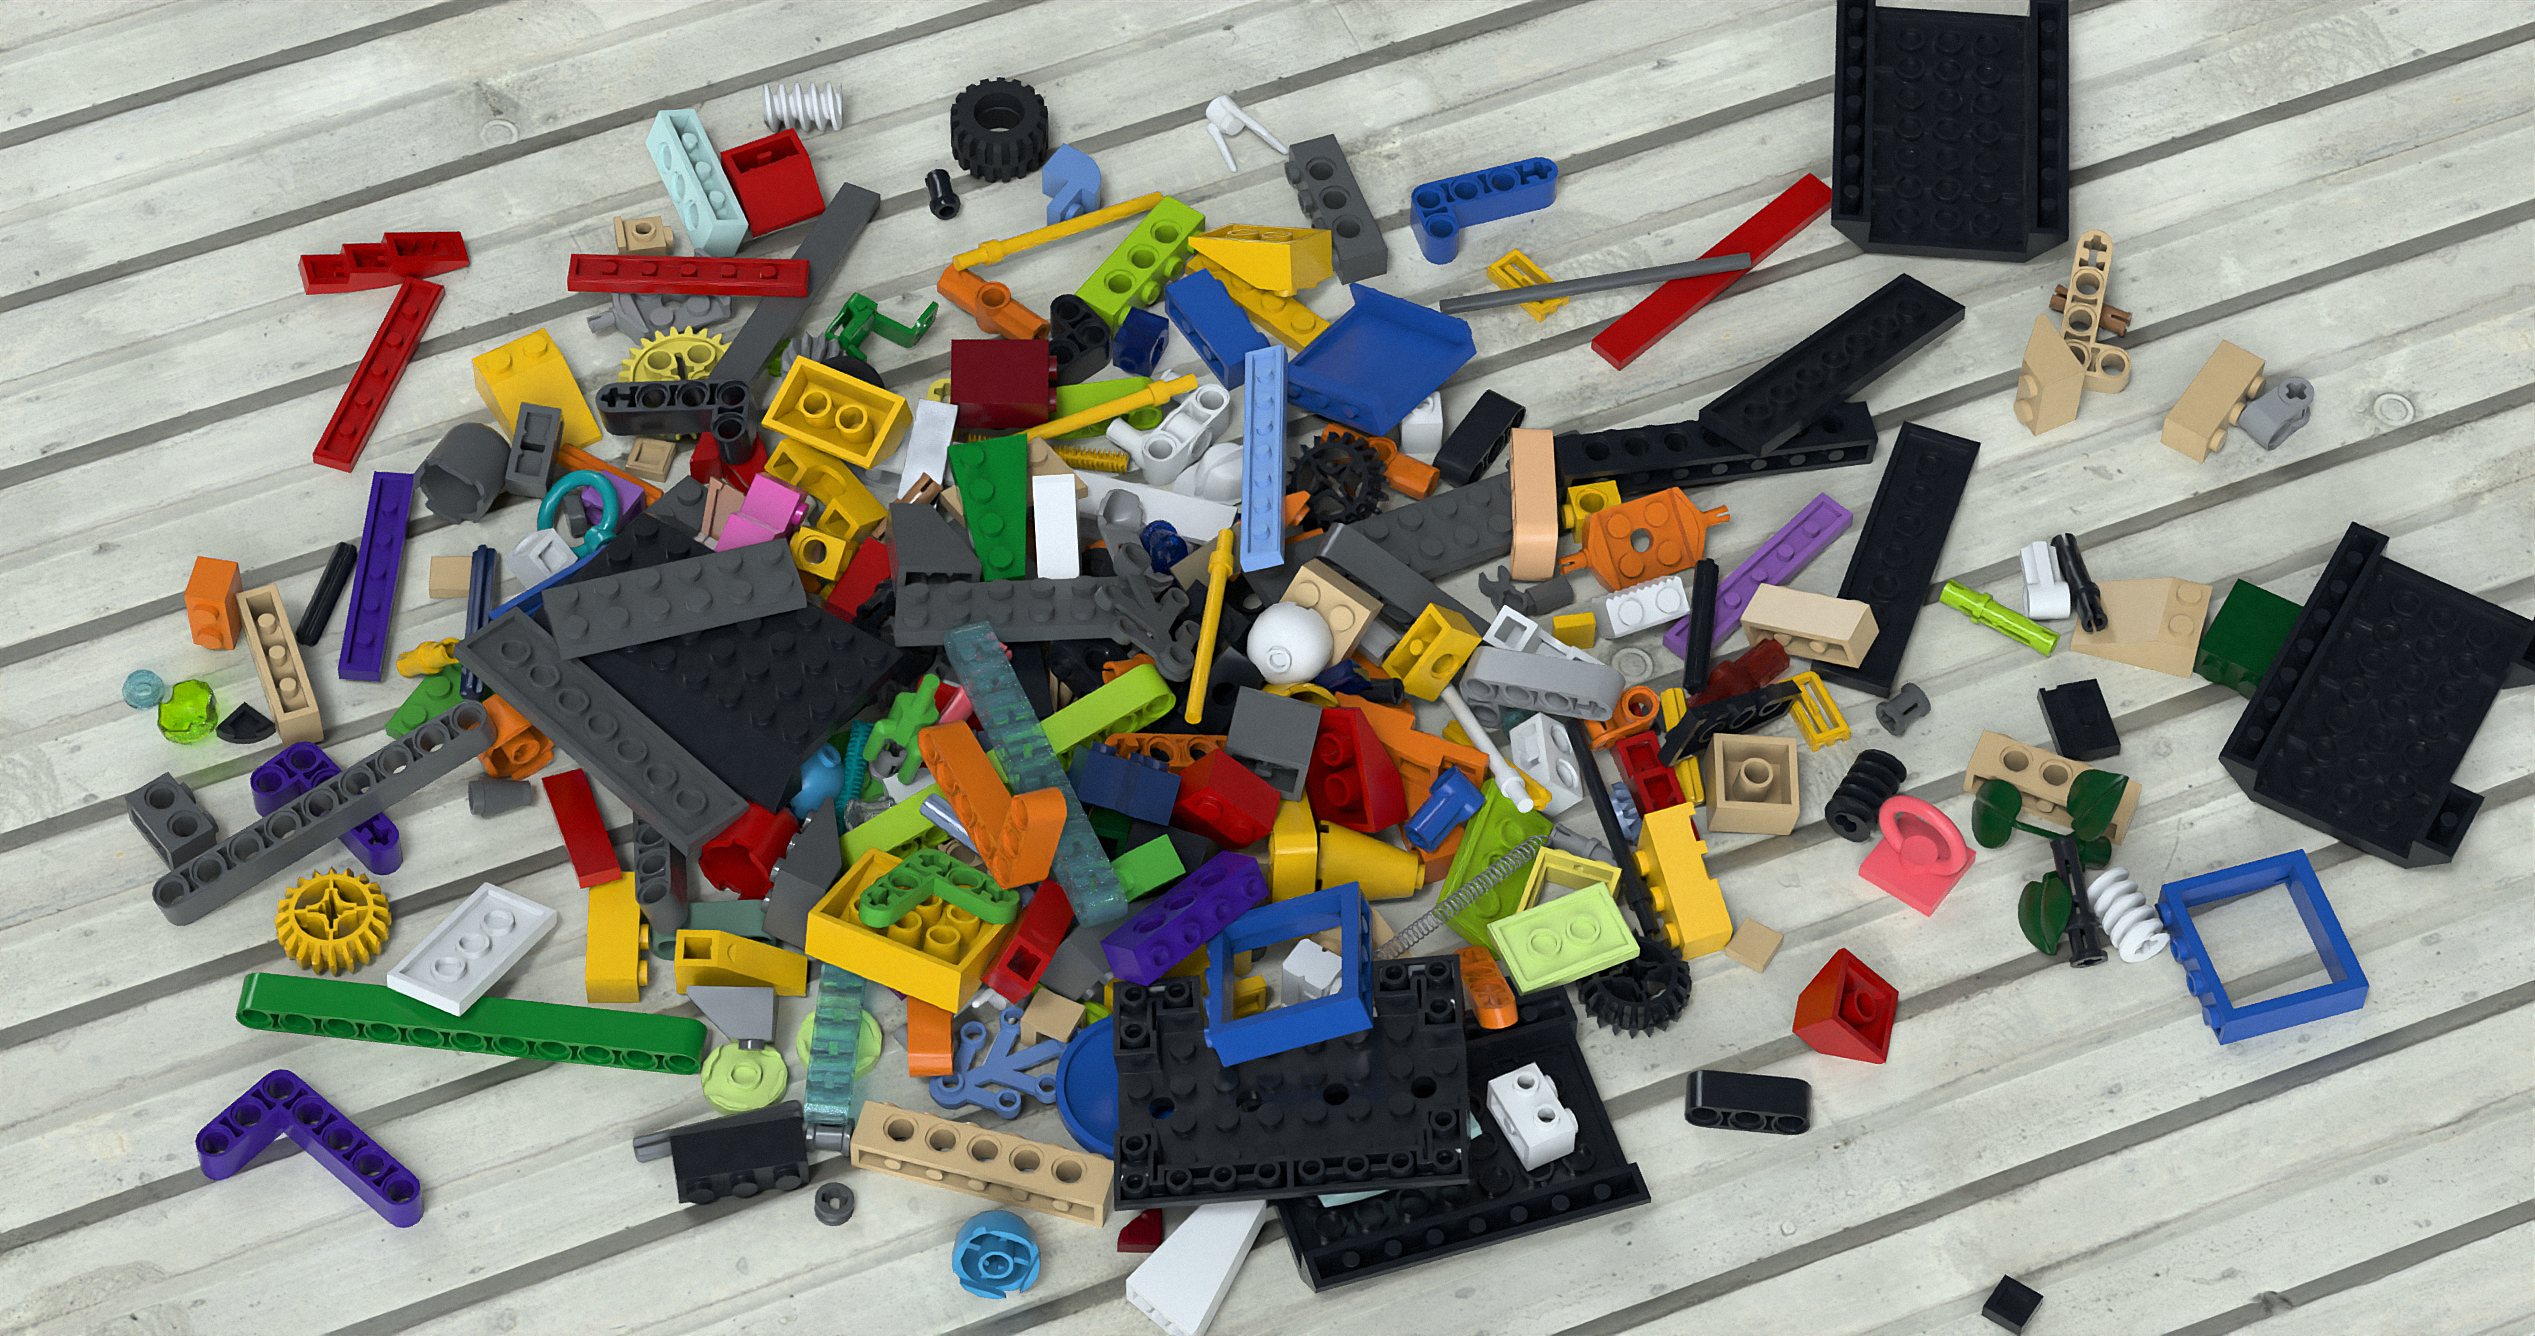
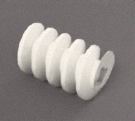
M827 81L823 92L819 93L815 82H810L807 93H803L799 82H795L791 94H788L784 83H779L776 94H772L768 83H764V124L768 121L771 131L778 132L781 121L784 122L786 129L795 128L796 122L799 121L802 130L806 132L809 131L812 121L815 120L818 130L824 131L828 120H830L834 130L840 131L843 123L842 84L838 92H834L830 81Z
M2120 866L2098 877L2087 890L2093 913H2096L2100 918L2101 927L2106 935L2110 936L2113 946L2119 949L2118 953L2123 961L2129 963L2141 962L2151 958L2164 948L2169 941L2170 935L2159 933L2163 928L2162 921L2159 918H2153L2155 914L2153 907L2145 905L2147 900L2145 895L2141 892H2136L2138 888L2136 881L2128 879L2130 874L2128 869Z

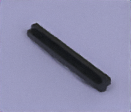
M1711 558L1698 560L1694 570L1682 681L1683 689L1687 690V694L1694 696L1696 693L1703 694L1707 688L1719 566Z

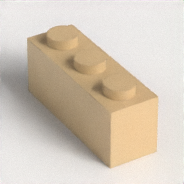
M2223 339L2166 416L2160 442L2203 464L2211 451L2217 453L2221 449L2227 438V429L2230 425H2238L2239 418L2247 407L2246 404L2249 399L2256 400L2260 396L2266 384V378L2262 377L2266 360Z
M1764 583L1759 585L1740 618L1748 642L1752 647L1859 668L1879 633L1869 604L1859 600H1845L1830 597L1823 593H1809L1794 590L1787 586H1774Z

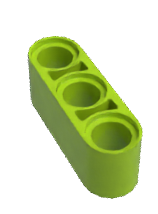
M1132 377L1056 387L1057 412H1049V422L1144 390L1146 384L1155 381L1149 377ZM1150 404L1054 437L1053 439L1073 440L1104 436L1110 424L1118 417L1139 431L1149 430L1162 422L1161 405L1153 407Z

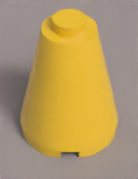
M1319 820L1316 833H1320L1319 845H1317L1315 892L1354 881L1359 882L1367 901L1412 897L1414 889L1422 890L1425 865L1418 864V855L1336 823Z

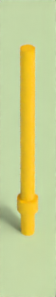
M1156 191L1002 241L992 239L980 243L977 249L953 256V265L957 271L979 264H984L985 266L1002 262L1005 256L1152 210L1163 199L1161 192Z
M1193 373L1167 382L1161 379L1146 384L1144 390L1013 435L1027 433V442L1038 436L1045 441L1150 404L1153 407L1168 403L1170 402V397L1197 389L1198 383Z
M1221 529L1219 531L1216 550L1211 553L1208 572L1211 577L1185 712V720L1190 724H1198L1202 719L1226 582L1233 572L1235 558L1232 555L1235 533L1230 529Z

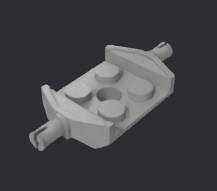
M701 248L694 249V257H713ZM613 293V307H610L609 311L588 316L587 323L592 333L615 325L617 330L622 329L637 345H641V338L648 339L651 342L656 341L655 331L657 330L666 337L670 336V328L673 326L677 329L678 334H682L687 326H691L693 330L731 317L732 295ZM671 301L683 304L682 307L675 310L664 307L666 303Z

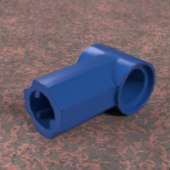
M1457 766L1449 768L1435 780L1429 789L1430 797L1403 826L1406 832L1405 836L1415 846L1420 847L1425 852H1433L1457 823L1463 822L1472 816L1485 800L1482 792Z

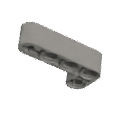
M1480 646L1473 651L1460 681V691L1463 700L1480 725L1486 728L1499 727L1508 707L1594 721H1607L1613 716L1626 680L1618 670L1606 665Z

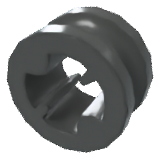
M837 1182L821 1186L815 1195L814 1211L817 1219L828 1226H840L846 1223L852 1217L854 1211L853 1192L846 1185ZM832 1198L839 1199V1209H829V1200Z

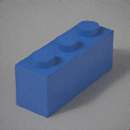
M1203 268L1165 287V313L1225 389L1229 392L1245 384V353L1271 346L1267 337L1262 332L1258 333L1250 324L1249 317L1243 307L1236 306L1229 298L1228 291L1223 282L1219 279L1215 280L1209 271Z

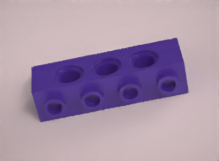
M1222 850L1103 939L1100 943L1114 977L1143 986L1150 985L1270 893L1256 858Z

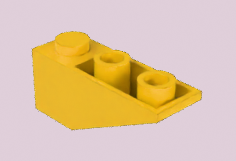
M677 929L674 958L677 994H686L687 986L774 987L779 996H806L807 956L720 930Z

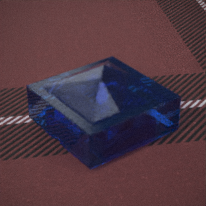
M1351 658L1321 672L1314 678L1317 685L1327 689L1333 696H1335L1336 691L1353 695L1372 684L1368 671Z

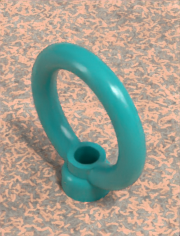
M577 470L560 478L546 493L537 517V531L553 528L554 515L562 500V496H566L571 490L580 486H591L599 492L603 501L602 519L599 525L593 526L586 532L584 544L570 548L578 557L576 562L609 544L617 536L614 533L619 518L617 491L605 475L594 470Z

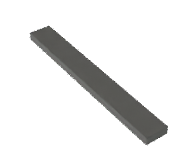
M847 182L842 185L791 258L810 260L807 297L764 296L707 379H741L747 382L750 389L753 388L879 207L881 194Z

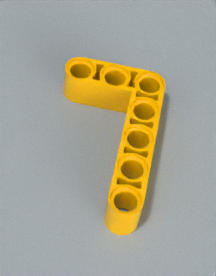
M1304 785L1300 802L1280 798L1272 832L1265 835L1269 853L1267 888L1270 893L1266 896V905L1315 892L1317 833ZM1312 933L1285 941H1300L1305 938L1311 940Z

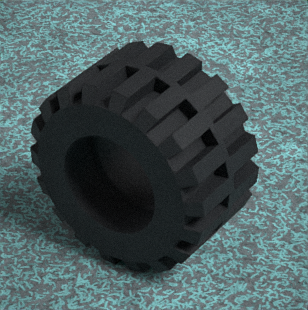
M997 77V81H989L988 78L980 80V85L977 86L972 83L966 87V93L960 92L957 95L956 103L952 104L950 110L951 147L954 159L959 160V166L964 171L970 169L971 176L976 178L984 176L985 181L994 182L995 179H1002V182H1010L1011 177L1016 176L1018 179L1026 177V171L1034 172L1039 168V162L1044 161L1046 150L1048 149L1047 106H1044V99L1041 94L1035 95L1033 87L1030 85L1023 87L1019 80L1013 79L1011 82H1008L1003 77ZM995 128L1009 129L1007 131H991V129Z

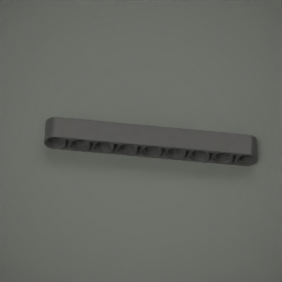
M466 700L458 703L162 876L153 887L152 896L154 902L171 924L185 926L193 923L488 750L497 739L498 732L486 708L478 701ZM480 722L476 728L467 730L472 724ZM443 744L440 749L430 752L436 745ZM406 766L401 772L394 773L397 768ZM369 787L365 793L357 795L361 789ZM332 809L330 813L320 817L321 813L325 810ZM295 830L290 837L282 839L286 833ZM258 852L255 857L246 860L250 854ZM220 874L215 881L208 882L211 877ZM183 896L180 901L171 904L176 897Z

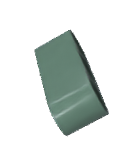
M764 900L688 903L687 920L679 928L681 930H720L776 947L777 945L775 936L761 931L766 913L761 912ZM652 927V952L656 957L674 961L677 930L662 934L656 932Z

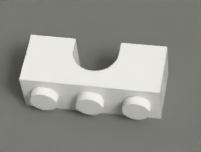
M1505 604L1483 637L1484 642L1489 647L1605 665L1574 645L1569 647L1555 639L1537 623Z

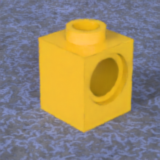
M1616 481L1568 487L1566 504L1561 505L1560 512L1564 529L1570 528L1575 544L1582 543V527L1586 515L1622 504Z
M801 526L800 531L794 533L789 548L796 568L833 581H839L853 559L858 542L815 527ZM819 541L823 542L827 549L826 558L821 563H817L813 558V548Z

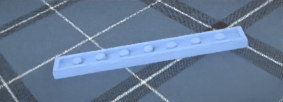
M1284 344L1245 353L1240 563L1244 573L1284 564L1288 353Z

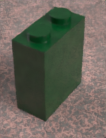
M2238 578L2198 647L2192 672L2201 675L2210 682L2219 683L2240 692L2243 696L2251 699L2304 606Z

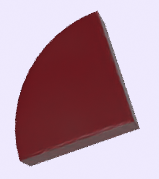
M1162 1208L1144 1210L1140 1216L1124 1226L1118 1237L1117 1252L1153 1253L1162 1243Z

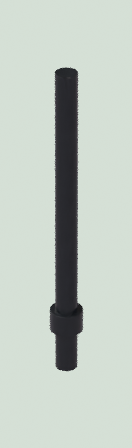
M1577 718L1570 719L1565 722L1564 728L1617 866L1622 869L1621 876L1626 887L1624 896L1629 909L1635 911L1645 937L1651 931L1654 932V935H1657L1660 932V928L1651 907L1653 898L1649 887L1641 881L1581 722Z

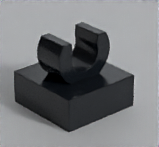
M2005 1274L1984 1304L1981 1315L2017 1336H2021L2041 1307L2044 1296Z

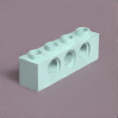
M695 109L659 110L645 143L694 249L701 248L713 257H734L749 224Z

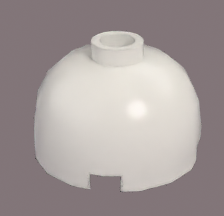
M1290 601L1273 604L1263 611L1253 624L1247 640V655L1265 677L1264 680L1272 685L1293 682L1308 683L1321 674L1330 658L1333 638L1328 624L1312 608L1307 610L1301 606H1295L1297 603Z

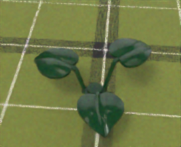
M2097 769L2081 772L2074 779L2067 796V811L2074 818L2071 822V828L2075 830L2067 835L2016 820L2015 818L2022 807V796L2019 790L2008 781L1999 779L1989 780L1980 786L1976 793V800L1973 802L1971 822L1974 837L1981 846L1989 849H1997L2005 845L2010 838L2012 827L2051 840L2063 837H2076V845L2083 873L2085 872V867L2101 869L2107 865L2112 853L2109 839L2102 834L2118 808L2129 777ZM2067 866L2068 874H2072L2070 866ZM2056 870L2045 873L2042 882L2031 881L2027 883L2018 903V920L2024 935L2036 948L2051 955H2056L2057 944L2067 925L2072 906L2071 891L2067 884L2058 878Z

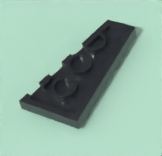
M1793 680L1688 708L1679 723L1665 735L1666 742L1657 754V757L1667 769L1705 752L1714 733L1744 735L1787 715L1802 691Z

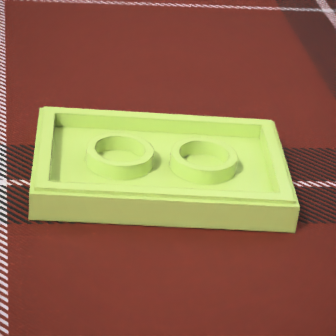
M1604 881L1487 924V934L1520 996L1567 984L1636 958L1640 954V947Z

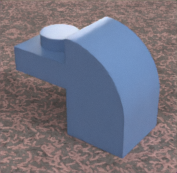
M1065 143L1060 146L1042 167V193L1053 198L1047 206V226L1101 209V173L1098 165L1091 157Z

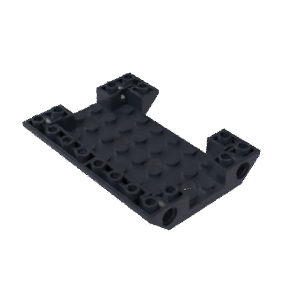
M1460 954L1373 961V992L1377 1017H1373V1028L1226 1067L1223 1066L1215 1048H1208L1204 1036V1009L1199 975L1158 978L1148 986L1128 981L1113 982V1057L1118 1071L1119 1130L1114 1131L1115 1211L1470 1184L1472 1149L1467 1029ZM1423 1085H1429L1436 1089L1435 1093L1428 1098H1418L1413 1095V1092ZM1336 1092H1342L1349 1096L1346 1102L1341 1105H1330L1326 1102L1328 1096ZM1249 1099H1256L1261 1102V1106L1253 1112H1243L1238 1109L1242 1102ZM1169 1106L1174 1109L1173 1114L1166 1119L1152 1117V1113L1159 1107Z

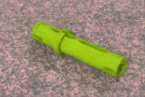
M1953 578L1947 582L1939 599V602L1971 617V622L1977 625L1983 623L2000 633L2033 648L2046 657H2050L2051 653H2053L2061 636L2060 633L2046 628L1994 601L1993 595L1987 592L1981 594Z

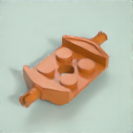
M1678 486L1586 515L1582 527V549L1578 550V553L1558 558L1557 564L1559 566L1570 563L1568 566L1559 568L1562 575L1581 568L1589 569L1598 583L1608 592L1621 591L1623 588H1629L1638 583L1650 581L1653 578H1659L1660 576H1666L1694 567L1698 560H1703L1705 533L1708 527L1729 522L1730 514L1717 516L1728 511L1726 505L1705 512L1699 511ZM1636 529L1644 531L1649 537V545L1644 552L1636 551L1631 545L1630 538Z

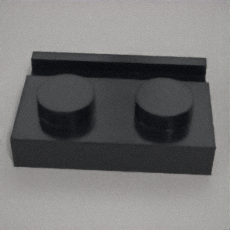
M2096 678L2057 685L2056 689L2048 691L2045 688H2039L2037 700L2057 755L2068 759L2078 758L2079 761L2119 754L2121 743Z

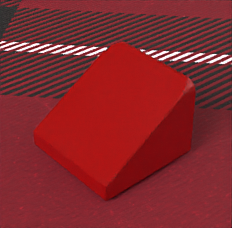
M711 432L702 433L689 463L691 477L702 485L709 484L711 476H715L720 480L722 478L721 458L719 457Z

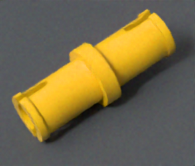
M448 637L439 642H423L415 650L403 652L398 656L401 660L396 661L397 670L405 678H413L422 673L426 675L436 674L444 666L459 662L453 657L454 645L460 641L454 637Z

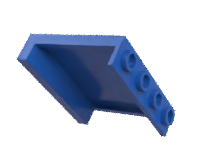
M1352 282L1349 287L1355 305L1288 363L1287 403L1382 438L1470 360L1477 351L1472 339V331L1467 321L1412 303L1403 298L1389 295L1375 288H1369Z

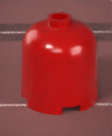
M744 798L750 804L749 811L718 836L702 846V855L698 859V864L704 876L719 891L726 886L731 891L741 894L738 900H764L769 889L774 888L775 883L769 881L777 859L779 857L787 858L786 851L795 833L802 835V831L796 816L786 806L777 815H774Z

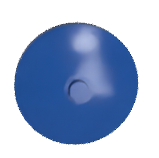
M1110 1015L1088 1026L1068 1045L1057 1068L1055 1094L1060 1119L1071 1137L1088 1152L1101 1154L1107 1159L1114 1161V1131L1119 1130L1118 1071L1113 1057V1015ZM1169 1106L1159 1107L1152 1113V1117L1166 1119L1173 1114L1174 1109Z

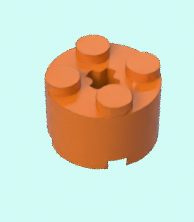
M497 693L481 703L489 713L498 732L495 743L488 750L476 756L490 777L511 776L513 780H523L540 771L554 757L551 749L555 743ZM480 722L472 724L467 730L476 728Z

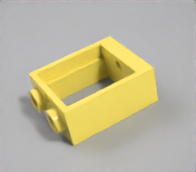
M1541 846L1516 914L1537 905L1545 881L1576 890L1604 881L1616 903L1620 891L1622 869L1613 867L1604 861H1592L1574 856L1562 849L1553 850Z

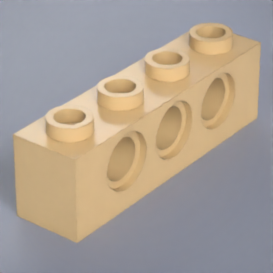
M276 583L235 594L241 625L283 751L298 742L315 743L324 740L320 712Z
M1984 729L1967 766L1963 791L1976 795L1980 786L1989 780L1999 779L2008 781L2015 785L2022 796L2020 811L2072 829L2071 822L2074 818L2067 811V796L2074 779L2081 772L2096 768L2082 761H2074L2056 755L2048 749L2016 741L2008 735L1996 734ZM2130 779L2128 780L2118 808L2102 834L2109 839L2110 843L2122 846L2138 807L2142 784L2133 782Z

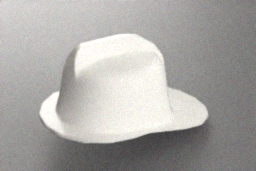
M1222 442L1207 449L1201 461L1188 467L1178 475L1173 484V493L1180 492L1202 500L1218 501L1232 507L1242 501L1243 445Z

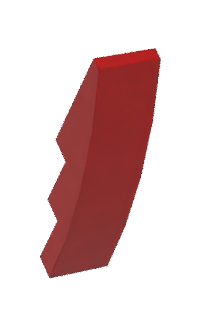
M460 231L384 232L381 243L342 244L340 254L301 255L298 268L306 295L349 293L403 284L406 276L427 279L467 267L469 259Z
M1633 703L1629 706L1632 714L1643 717L1639 703ZM1648 730L1645 733L1615 741L1613 747L1609 748L1624 784L1629 788L1642 822L1645 814L1686 803L1673 766L1666 769L1657 757L1661 748L1654 730ZM1691 818L1690 823L1697 842L1700 841V837L1693 818Z

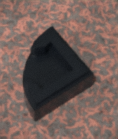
M246 702L241 704L215 728L217 737L234 744L256 743L276 733L275 723Z

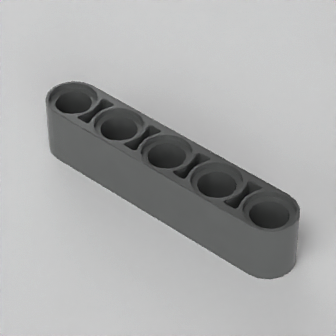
M1335 522L1331 524L1312 560L1314 558L1318 559L1383 603L1384 605L1380 612L1407 631L1430 602L1461 613L1482 639L1491 626L1485 619L1364 535L1343 523ZM1482 640L1477 647L1488 645ZM1470 655L1469 658L1465 661V663L1462 665L1463 668H1466V667H1467V664H1468V662H1469V660H1470L1471 655Z
M633 811L636 901L656 932L662 934L671 933L679 929L688 917L686 856Z

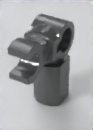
M1503 565L1498 566L1497 577L1499 581H1490L1484 572L1479 573V589L1485 596L1491 597V603L1497 611V615L1505 604L1525 617L1531 614L1535 617L1569 604L1574 599L1572 587L1564 575L1527 588L1522 593L1512 584L1509 585L1510 574Z

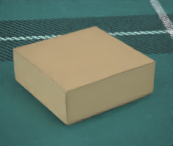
M636 436L625 465V471L638 478L665 483L676 454V443Z
M431 556L430 598H469L472 556Z
M1746 917L1726 946L1725 955L1762 974L1783 944L1784 935Z

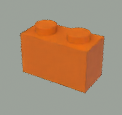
M197 556L184 594L194 644L202 645L208 649H235L242 628L235 595L243 592L238 562Z

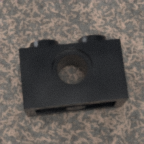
M1223 635L1215 642L1202 719L1200 723L1195 724L1208 735H1219L1221 732L1225 733L1229 730L1240 686L1261 691L1265 685V677L1249 659L1247 653ZM1192 674L1173 693L1176 697L1174 708L1184 717ZM1221 682L1231 683L1230 689L1225 695L1220 697L1212 696L1213 689L1217 684Z

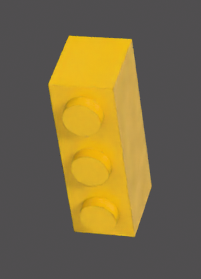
M621 872L622 878L619 880L589 887L585 970L588 1003H640V986H648V960H641L642 950H649L650 927L649 924H643L644 912L636 901L635 872Z

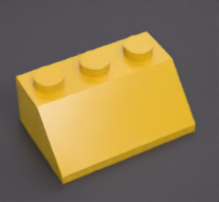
M798 355L761 424L763 427L865 469L872 470L896 452L913 420V416L906 398Z

